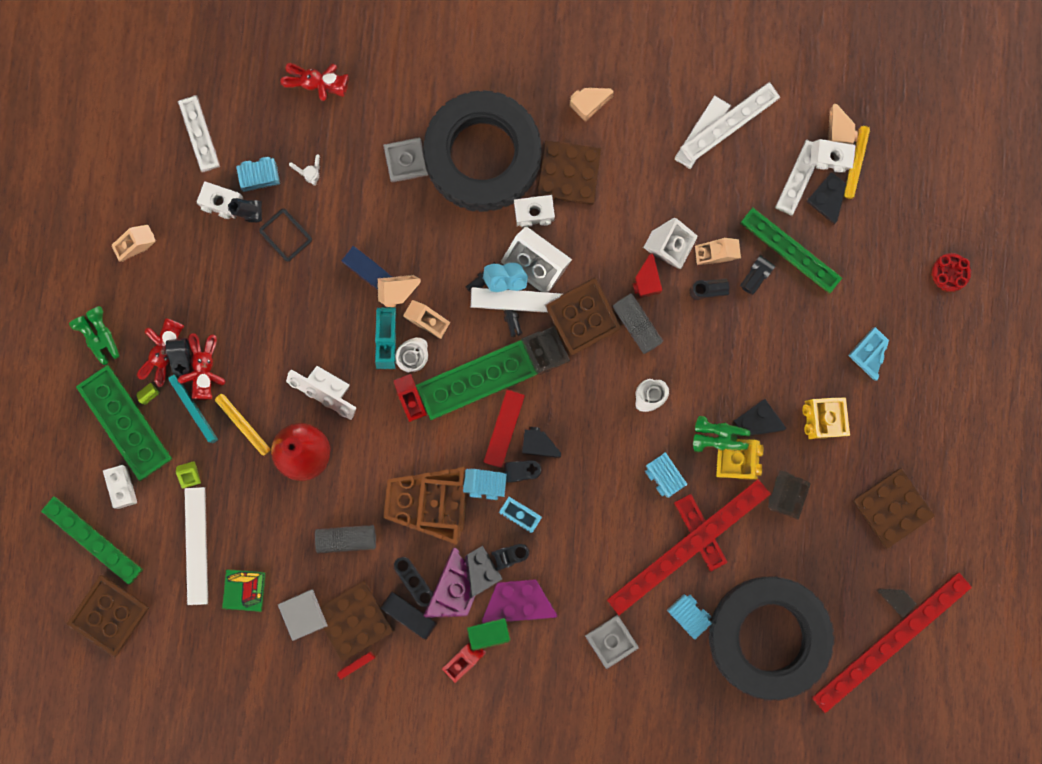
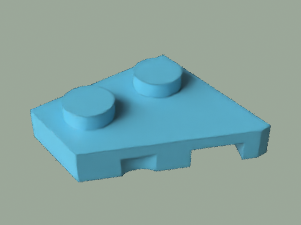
M873 327L848 356L873 380H877L879 378L880 365L885 357L884 351L887 349L889 340L876 327Z

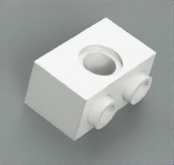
M822 139L814 141L812 143L810 165H816L817 169L823 170L834 168L835 172L843 173L853 168L855 145ZM831 153H833L835 157L834 161L830 157Z
M204 181L197 203L201 210L212 213V211H215L222 218L229 219L232 217L236 219V216L228 211V204L233 198L243 199L240 193ZM219 198H223V204L220 206H216V200Z
M552 195L514 200L517 226L521 225L522 228L526 226L532 227V224L536 223L549 225L555 220ZM535 208L540 211V214L532 216L529 211Z
M120 465L104 470L103 473L113 508L120 509L137 504L128 467Z

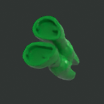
M98 306L86 313L87 318L96 328L98 335L94 334L85 316L72 320L69 325L73 330L82 332L86 338L87 347L92 350L101 364L107 365L109 361L102 349L107 347L114 359L119 358L120 355L112 338V332L103 323V309L101 306Z
M698 417L695 425L697 433H714L719 436L709 437L695 434L693 440L695 452H702L705 447L710 446L721 451L725 449H748L749 444L737 442V436H750V430L731 426L727 423L712 424L708 422L707 417Z

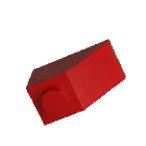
M649 254L635 277V283H632L634 294H638V298L661 294L662 292L653 254Z
M409 374L393 380L408 421L426 416L425 408L412 375Z
M469 642L442 670L456 683L486 652L484 649L473 651Z

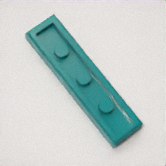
M172 375L168 379L207 441L215 443L219 439L194 400L191 399L183 383H179V377Z

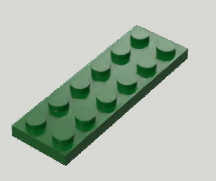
M520 340L421 382L416 387L432 421L536 376V372L523 342Z
M109 365L76 386L139 481L144 480L173 460Z

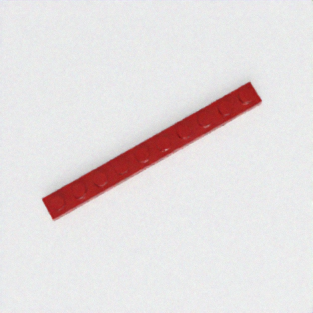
M757 479L607 599L608 603L618 615L623 613L767 498L770 492Z
M957 572L811 697L823 713L828 712L972 588L971 585Z

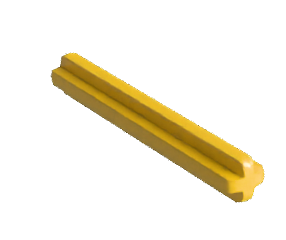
M867 126L859 128L855 144L853 168L849 170L844 191V197L853 199L856 192L870 128Z
M220 394L215 399L216 403L260 454L264 456L271 450L225 395Z

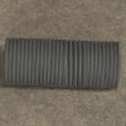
M633 294L627 295L613 305L612 308L616 311L615 313L618 314L643 354H646L663 342Z
M374 525L316 529V552L319 554L367 549L375 550Z

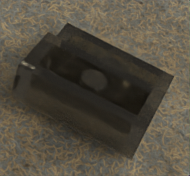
M555 326L521 339L537 375L547 373L556 367L570 362Z
M780 470L779 475L775 479L773 492L769 497L768 507L774 512L799 520L811 483Z

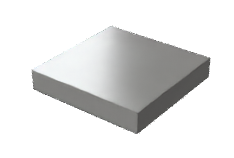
M421 138L384 145L391 183L428 175Z
M313 590L278 604L292 641L327 626Z
M618 615L585 635L606 669L639 648Z

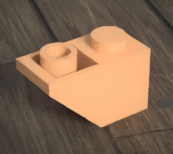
M722 238L695 246L698 265L728 262L741 258L739 239Z

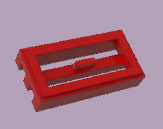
M369 652L337 672V675L341 680L376 657L373 652Z

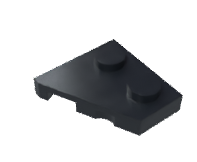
M831 172L806 202L835 224L838 221L846 183Z

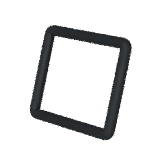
M286 209L278 211L259 229L260 234L285 261L293 259L312 241L311 236ZM282 213L308 239L289 257L263 231Z

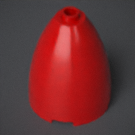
M294 423L284 427L275 436L271 447L272 460L276 468L284 476L297 481H307L319 476L327 467L331 451L325 434L317 427L306 423Z

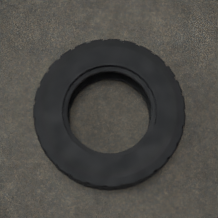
M478 90L470 91L467 94L463 93L458 95L457 98H452L446 102V105L441 106L436 115L432 117L429 127H427L423 146L428 175L439 193L456 206L471 211L479 210V212L502 209L504 206L507 207L513 204L515 199H520L524 196V193L530 189L536 179L541 161L540 134L534 119L527 113L528 111L513 98L483 90V92ZM481 123L497 126L506 132L512 140L515 149L514 157L509 167L499 176L487 180H477L464 175L456 168L451 159L452 145L459 133L469 126Z
M758 577L744 581L725 594L724 598L718 603L711 618L709 646L717 668L729 683L742 692L756 698L784 700L806 692L821 679V675L827 670L829 660L832 658L834 630L827 609L824 608L823 603L812 591L790 579ZM769 604H776L790 611L797 619L802 632V644L796 658L786 667L774 671H765L754 667L743 655L739 642L740 629L745 618L756 608Z

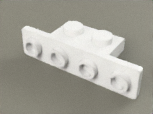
M316 366L308 378L293 370L288 372L286 382L291 387L299 389L306 393L308 397L321 402L325 407L331 408L341 416L352 420L356 407L341 399L349 389V384Z

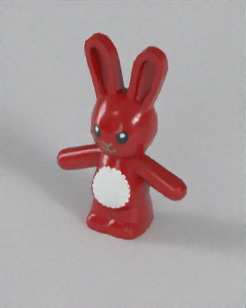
M292 63L286 64V71L297 77H282L280 83L284 87L301 86L306 90L318 88L320 100L325 101L327 99L326 91L341 97L345 96L349 76L348 74L343 76L334 74L337 70L335 64H331L321 74L315 69L305 70Z
M165 318L159 336L151 328L145 329V334L156 345L150 350L148 360L138 370V379H145L153 367L157 366L154 382L158 387L164 385L166 366L170 362L166 353L165 343L166 340L178 339L184 325Z
M192 333L188 336V342L192 353L191 367L194 371L179 376L178 381L179 383H185L193 380L192 400H212L211 381L221 386L226 382L224 378L210 372L213 367L212 353L216 346L217 338L215 335H209L206 338L204 350L201 352L199 338L195 333Z

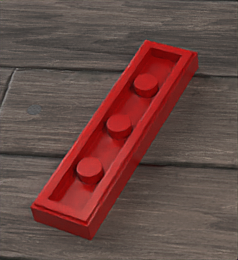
M506 390L483 463L502 468L525 395Z
M692 494L674 502L689 533L705 522ZM716 539L699 551L710 572L728 563Z

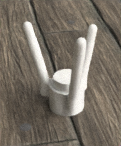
M318 154L315 158V165L307 166L304 170L293 163H289V166L299 172L300 175H303L306 181L317 185L320 176L318 172L320 156Z

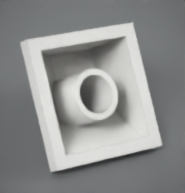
M673 218L651 232L644 249L662 261L681 269L698 236L677 218Z

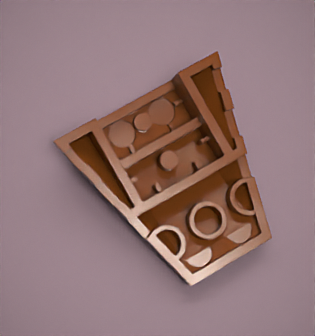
M465 467L388 479L384 518L457 545L464 527L467 493L463 492Z

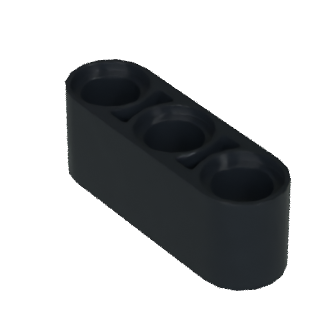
M398 558L394 563L396 573L420 606L427 607L429 603H423L420 600V596L422 593L427 592L432 598V590L409 558ZM402 560L408 562V569L404 572L398 568V564ZM413 576L418 577L420 580L417 587H412L409 584V580Z
M392 591L380 607L425 640H427L437 625L434 620L425 617L424 613Z

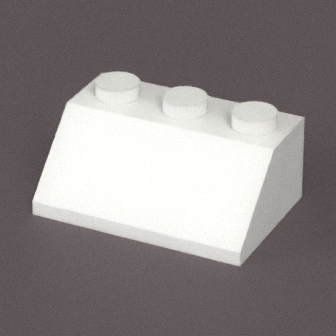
M526 226L516 235L501 263L504 265L507 263L521 264L528 276L527 282L539 291L549 293L572 259Z

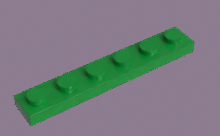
M752 208L740 224L829 294L842 280L841 276L756 209Z
M53 496L42 509V513L128 585H131L143 571L140 566L57 497Z

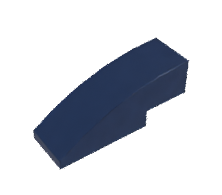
M354 246L341 260L344 265L377 290L378 278L392 277Z

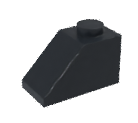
M529 427V430H525L522 454L561 458V452L546 433L540 431V428Z

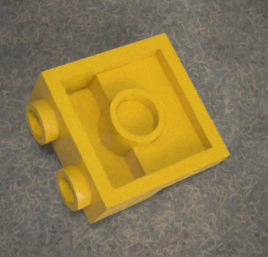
M846 398L811 399L805 401L802 412L807 418L804 430L809 439L850 436Z
M737 439V442L748 443V449H725L722 451L718 449L717 477L757 480L758 476L762 475V464H759V456H763V445H760V441Z

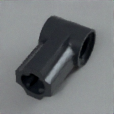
M239 198L231 199V202L228 204V211L232 215L245 218L246 222L262 221L261 201H246Z
M760 255L750 268L751 271L740 284V287L745 292L753 295L776 266Z
M727 278L708 281L698 280L691 286L689 293L695 300L727 296L730 289ZM701 286L704 293L698 294L695 287Z

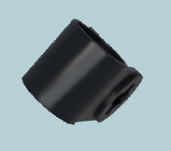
M187 338L166 340V353L169 357L173 373L177 376L187 374L192 358Z
M532 460L504 463V471L507 473L506 483L538 478L541 474V466L538 462ZM530 465H534L535 468H538V470L534 472V475H531L530 472H527V469H530L531 467Z
M517 544L493 551L491 554L495 557L498 566L496 569L498 571L526 560L529 557L530 551L526 545ZM518 547H523L526 550L525 557L518 558L515 551Z

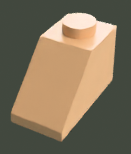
M603 88L577 90L570 97V106L586 122L613 97L614 91Z
M833 104L830 109L828 141L853 145L858 137V131H855V124L837 104Z
M149 225L129 228L112 244V247L119 262L147 250L156 241Z
M414 275L378 278V301L386 307H395L396 304L403 303L420 284V278Z
M414 300L411 301L403 315L413 324L440 339L450 324L448 320Z

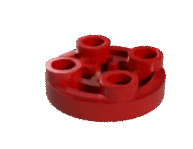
M955 253L941 256L932 267L933 281L944 291L954 292L962 289L971 278L969 260Z

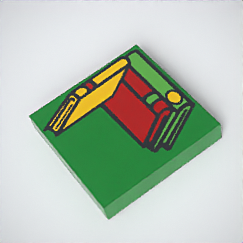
M226 569L222 609L262 612L266 573Z

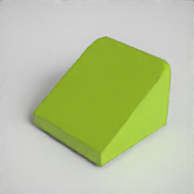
M149 383L136 396L141 404L146 405L159 395V391L152 383Z
M195 461L176 467V474L182 489L201 484Z

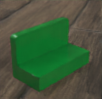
M505 618L467 627L473 651L510 642Z

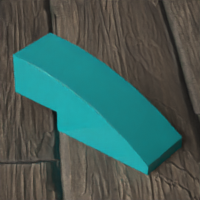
M377 308L376 369H396V308Z

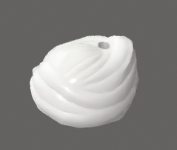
M412 338L399 346L395 354V363L401 370L417 372L425 366L428 361V344L426 340Z
M647 379L640 383L635 393L636 408L643 412H649L662 406L669 396V388L662 380Z

